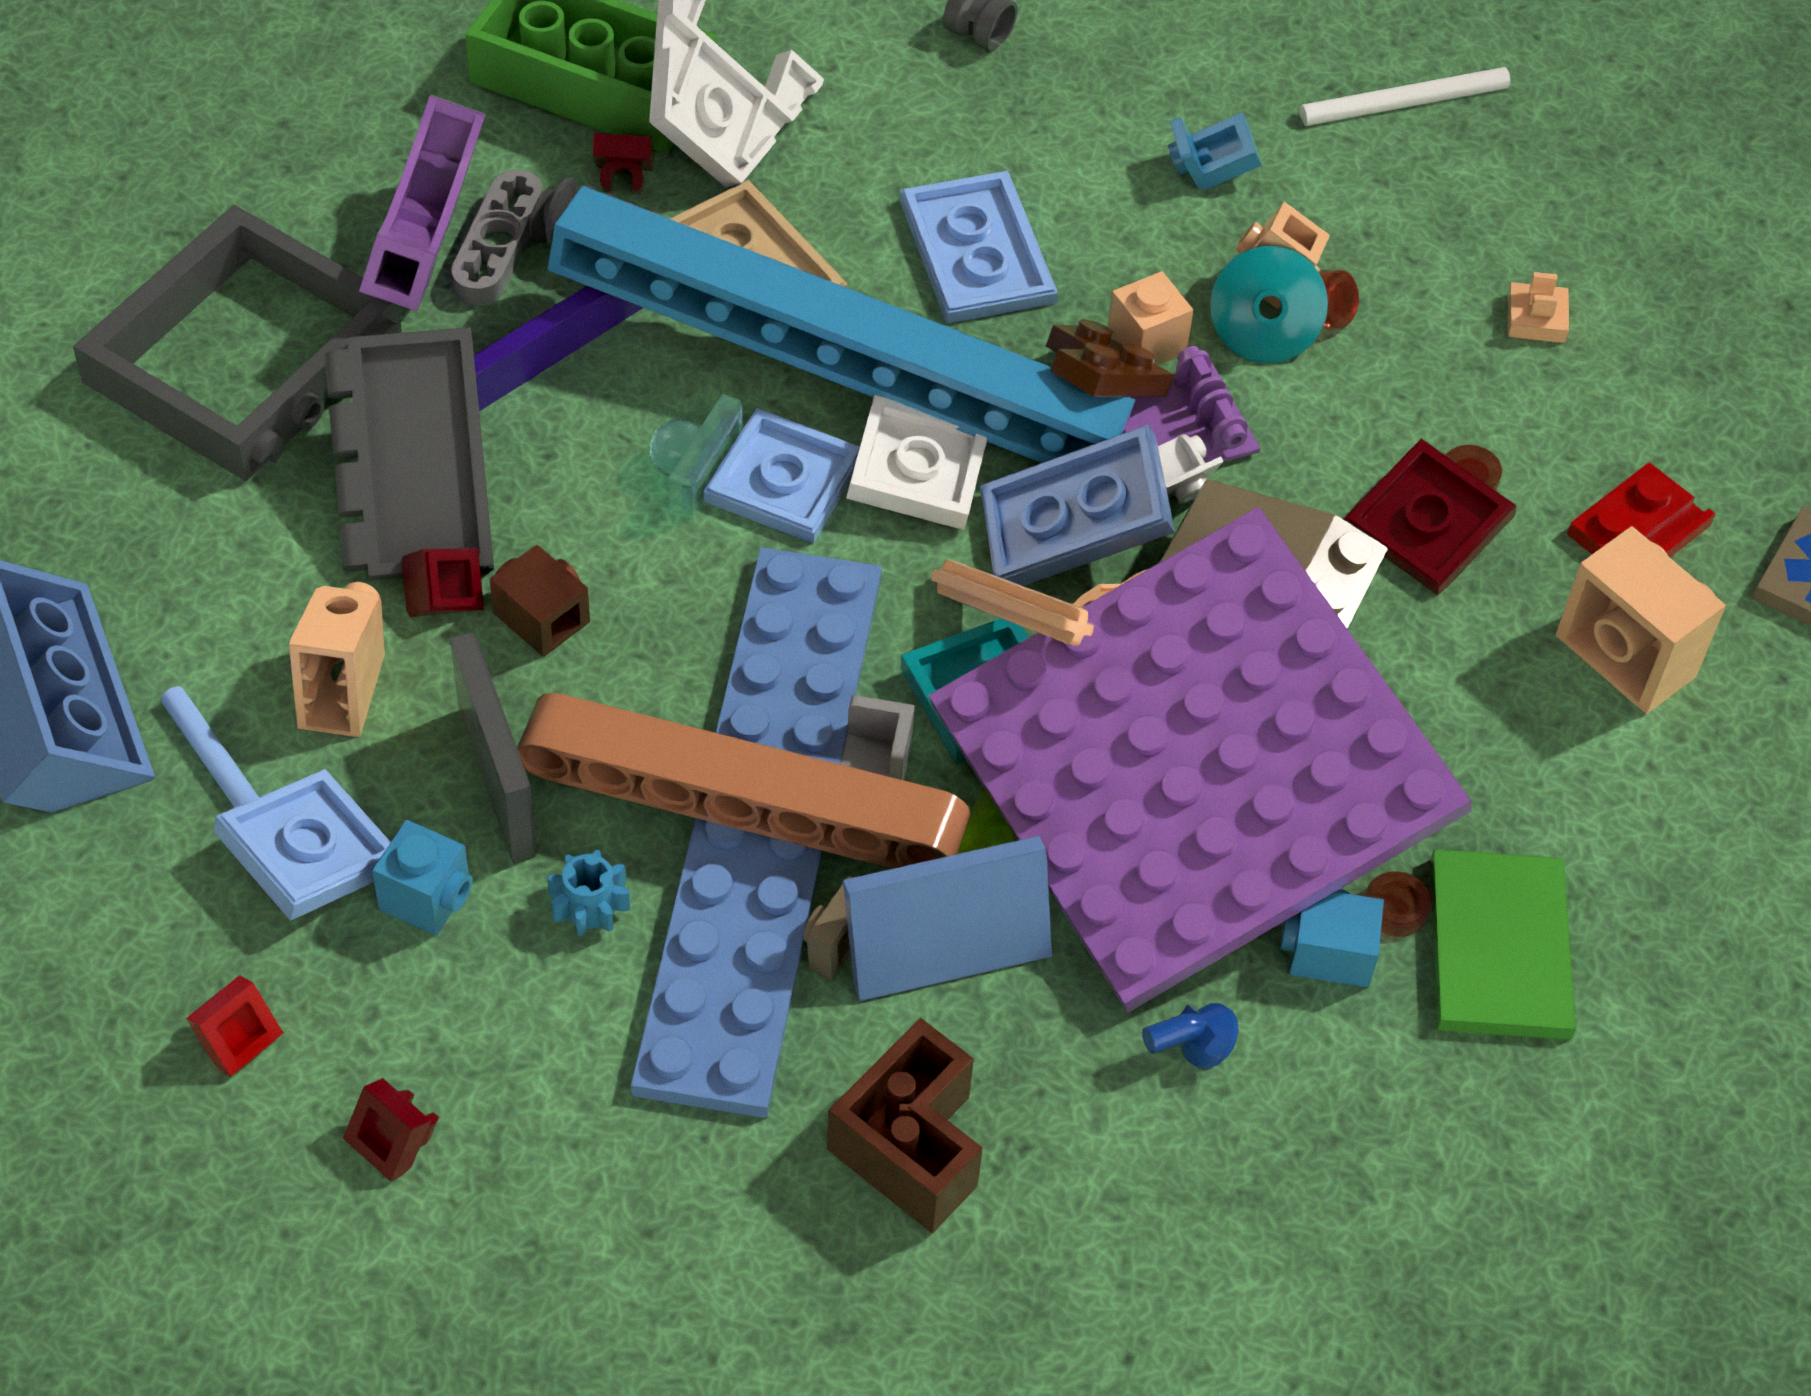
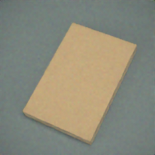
M749 180L670 218L673 221L848 288V284Z

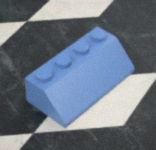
M0 560V796L2 802L54 812L152 781L155 775L88 585L83 582Z

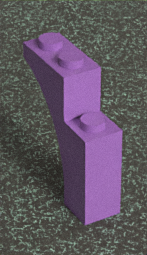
M434 95L429 96L396 193L386 218L376 235L359 292L414 311L418 310L430 284L445 234L452 221L486 116L485 113Z

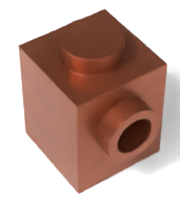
M537 544L519 558H512L506 561L497 570L495 575L490 578L493 614L543 657L590 623L588 587L580 581L578 574L568 562L563 559L555 560Z

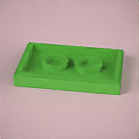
M1434 849L1430 859L1437 1030L1572 1040L1576 1030L1564 858Z

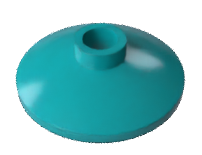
M1259 246L1246 250L1234 257L1219 273L1210 299L1212 322L1221 340L1237 355L1260 363L1286 361L1305 351L1320 334L1328 309L1326 287L1317 269L1301 254L1280 246ZM1267 296H1275L1281 301V310L1274 317H1265L1259 312V304Z

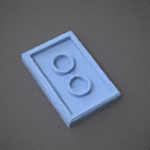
M1008 171L900 190V204L946 324L1057 304V289Z

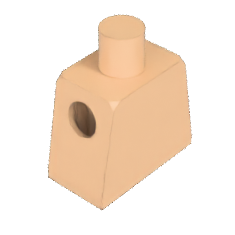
M362 582L350 583L344 589L322 586L316 588L289 642L297 728L360 737L385 656L381 598L372 586ZM344 661L337 682H334L331 677V671L337 663Z

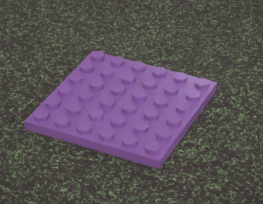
M1259 506L1082 607L1087 610V622L1092 623L1094 629L1091 636H1083L1080 645L1071 646L1036 633L928 695L933 709L952 736L1017 841L1036 836L1040 837L1047 853L1048 889L1127 1013L1472 812V801Z

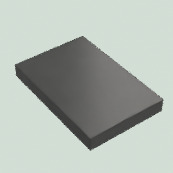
M472 632L450 637L459 712L513 863L534 858L535 854H537L531 785L477 636H473Z

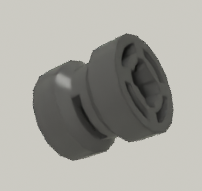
M948 0L944 10L943 25L945 29L959 36L973 35L974 41L978 46L994 52L1000 45L990 39L1002 44L1009 37L1016 22L1018 6L1012 0Z

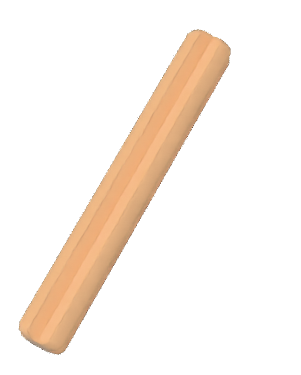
M946 560L941 570L934 569L932 572L931 580L938 583V594L1071 646H1078L1084 635L1091 636L1093 633L1094 625L1087 622L1088 612L1081 607L954 560Z

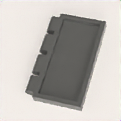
M471 327L347 337L348 349L332 350L325 353L328 397L336 399L353 397V402L334 404L329 407L333 456L339 458L358 457V462L342 463L334 466L338 515L341 517L363 516L364 522L347 523L339 527L343 570H368L369 580L403 578L402 557L404 555L421 549L478 548L480 571L494 569Z

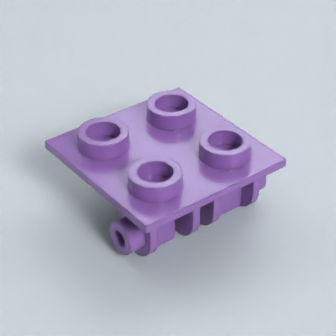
M1189 346L1178 354L1176 373H1172L1174 377L1166 396L1130 397L1135 399V403L1124 433L1149 425L1156 435L1158 446L1182 434L1189 437L1197 435L1206 447V456L1203 458L1205 463L1220 456L1223 462L1260 452L1257 441L1251 433L1245 418L1241 415L1233 401V397L1227 390L1223 379L1211 363L1209 354L1206 351L1199 350L1196 346Z

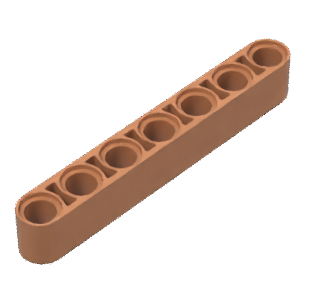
M558 693L543 694L537 699L517 746L524 769L532 775L545 780L892 869L958 854L970 816L969 807L962 799L940 789Z

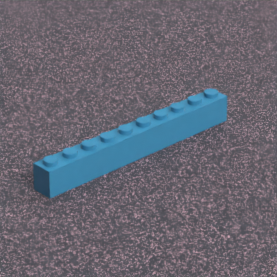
M583 185L555 223L548 271L871 397L878 395L956 425L958 426L956 428L958 431L974 437L976 434L986 437L989 443L1040 463L1124 434L1135 403V399L1130 397H1093L1051 372L1050 366Z

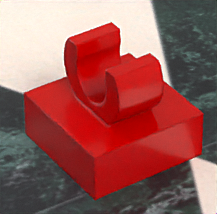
M240 975L186 1018L214 1065L230 1077L283 1034L254 983Z

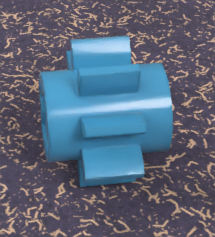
M595 850L593 854H582L576 857L567 854L562 875H548V894L554 899L551 902L553 920L559 922L568 918L576 925L577 936H583L587 929L601 926L610 932L613 930L612 916L614 911L630 910V890L624 887L626 884L625 866L617 864L611 867L608 861L601 857L600 850Z

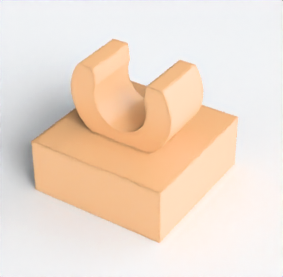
M1534 272L1530 284L1511 282L1508 291V337L1566 343L1569 333L1568 288L1555 287L1557 274Z

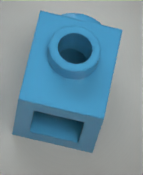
M407 819L372 869L379 910L436 936L452 912L459 911L464 905L473 882V878L469 875L464 844Z
M1339 889L1284 921L1280 950L1292 951L1289 975L1369 988L1379 957L1384 899L1354 895L1346 890Z

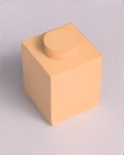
M1161 271L1112 291L1108 328L1113 331L1111 337L1113 340L1122 345L1131 344L1150 351L1156 356L1154 363L1160 365L1177 358L1178 354L1187 348L1194 310L1165 273Z

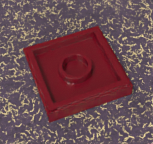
M1421 438L1343 520L1386 546L1388 549L1384 555L1385 558L1436 595H1439L1514 518L1516 505Z

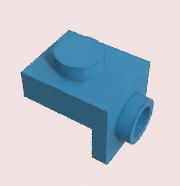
M1243 112L1193 134H1190L1181 117L1170 121L1176 140L1168 144L1172 161L1180 176L1189 172L1198 189L1214 187L1262 166L1250 126Z

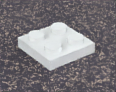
M874 395L846 499L964 530L987 438L976 434L974 437L956 430L959 426L888 398Z

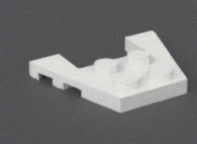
M658 0L649 122L724 187L728 188L742 184L775 144L774 136L785 123L792 122L802 111L801 103L807 96L815 94L820 89L824 79L793 50H789L776 55L764 87L697 27V22L706 0Z

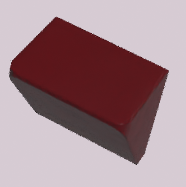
M478 548L421 549L402 557L406 611L409 617L484 610Z

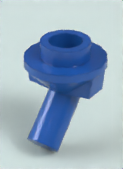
M1210 1003L1199 1010L1187 1005L1179 1016L1144 1027L1142 1029V1038L1147 1050L1151 1054L1182 1044L1183 1054L1189 1063L1200 1069H1210L1219 1065L1232 1052L1238 1035V1019L1233 1010L1221 1003Z

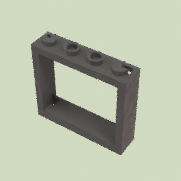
M233 205L73 346L82 383L244 481H247L268 460L276 463L283 452L285 444L301 429L309 430L314 427L320 420L324 407L334 399L328 397L325 353L332 350L348 349L347 337L402 333L399 306L359 292L363 280L361 276L240 207ZM249 259H253L354 318L237 426L133 363Z

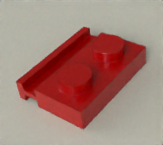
M1648 462L1570 523L1567 535L1589 553L1594 554L1633 526L1649 541L1663 548L1668 557L1671 558L1710 527L1716 513L1709 508L1705 512L1693 504L1695 498L1693 495Z

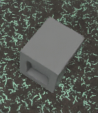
M858 695L852 696L848 708L847 738L841 765L905 780L912 747L915 705Z

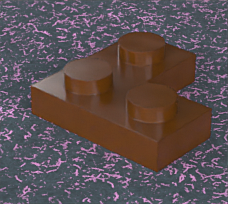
M1081 319L1078 325H1053L1045 347L1057 353L1050 370L1054 374L1093 397L1167 395L1174 374L1154 363L1156 356L1150 351L1131 344H1120L1111 338L1113 331L1110 328L1095 321Z

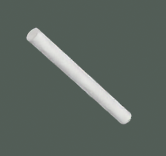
M1500 67L1302 104L1299 106V115L1304 125L1310 126L1509 88L1510 74L1506 67Z

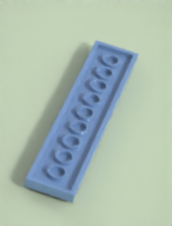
M760 547L716 733L841 764L847 738L848 708L851 697L857 695L882 577V566ZM695 818L631 1083L632 1096L761 1118L768 1117L805 942L803 934L810 918L824 851Z

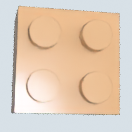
M1631 526L1580 563L1556 636L1647 715L1697 677L1726 604L1718 599L1707 585L1698 582L1668 557L1663 548L1649 541Z

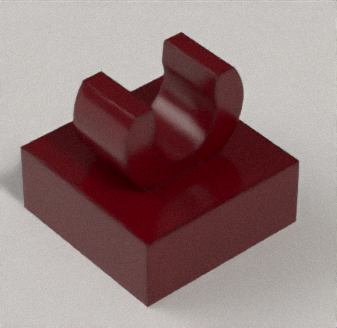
M594 133L593 158L596 167L602 168L600 183L603 191L611 193L614 176L625 172L633 177V194H641L645 186L642 171H653L655 149L652 138L649 136Z
M381 1078L363 1087L343 1139L391 1182L403 1176L412 1168L420 1146L426 1145L430 1140L439 1116L434 1112L425 1116L412 1104L414 1098L412 1092L409 1090L397 1091L384 1078Z

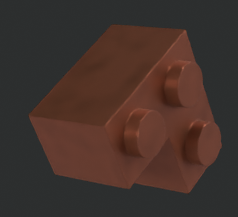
M920 1017L828 1110L827 1150L933 1234L978 1187L983 1147L948 1121L969 1099L974 1058Z

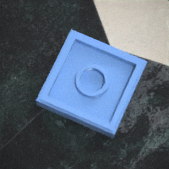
M756 408L705 488L704 502L814 544L850 484L860 446Z
M326 769L217 815L213 832L290 921L373 883L372 869L391 843Z

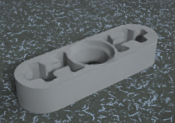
M510 170L498 175L493 180L451 268L454 293L461 301L470 305H486L498 300L503 295L530 238L529 223L531 212L537 199L543 193L542 183L533 173L525 170ZM517 193L526 194L518 197L514 205V213L510 212L508 199H514ZM493 232H506L513 236L511 241L502 245H492L483 240L484 237ZM482 260L487 262L488 276H482L478 282L469 281V279H476L482 269Z

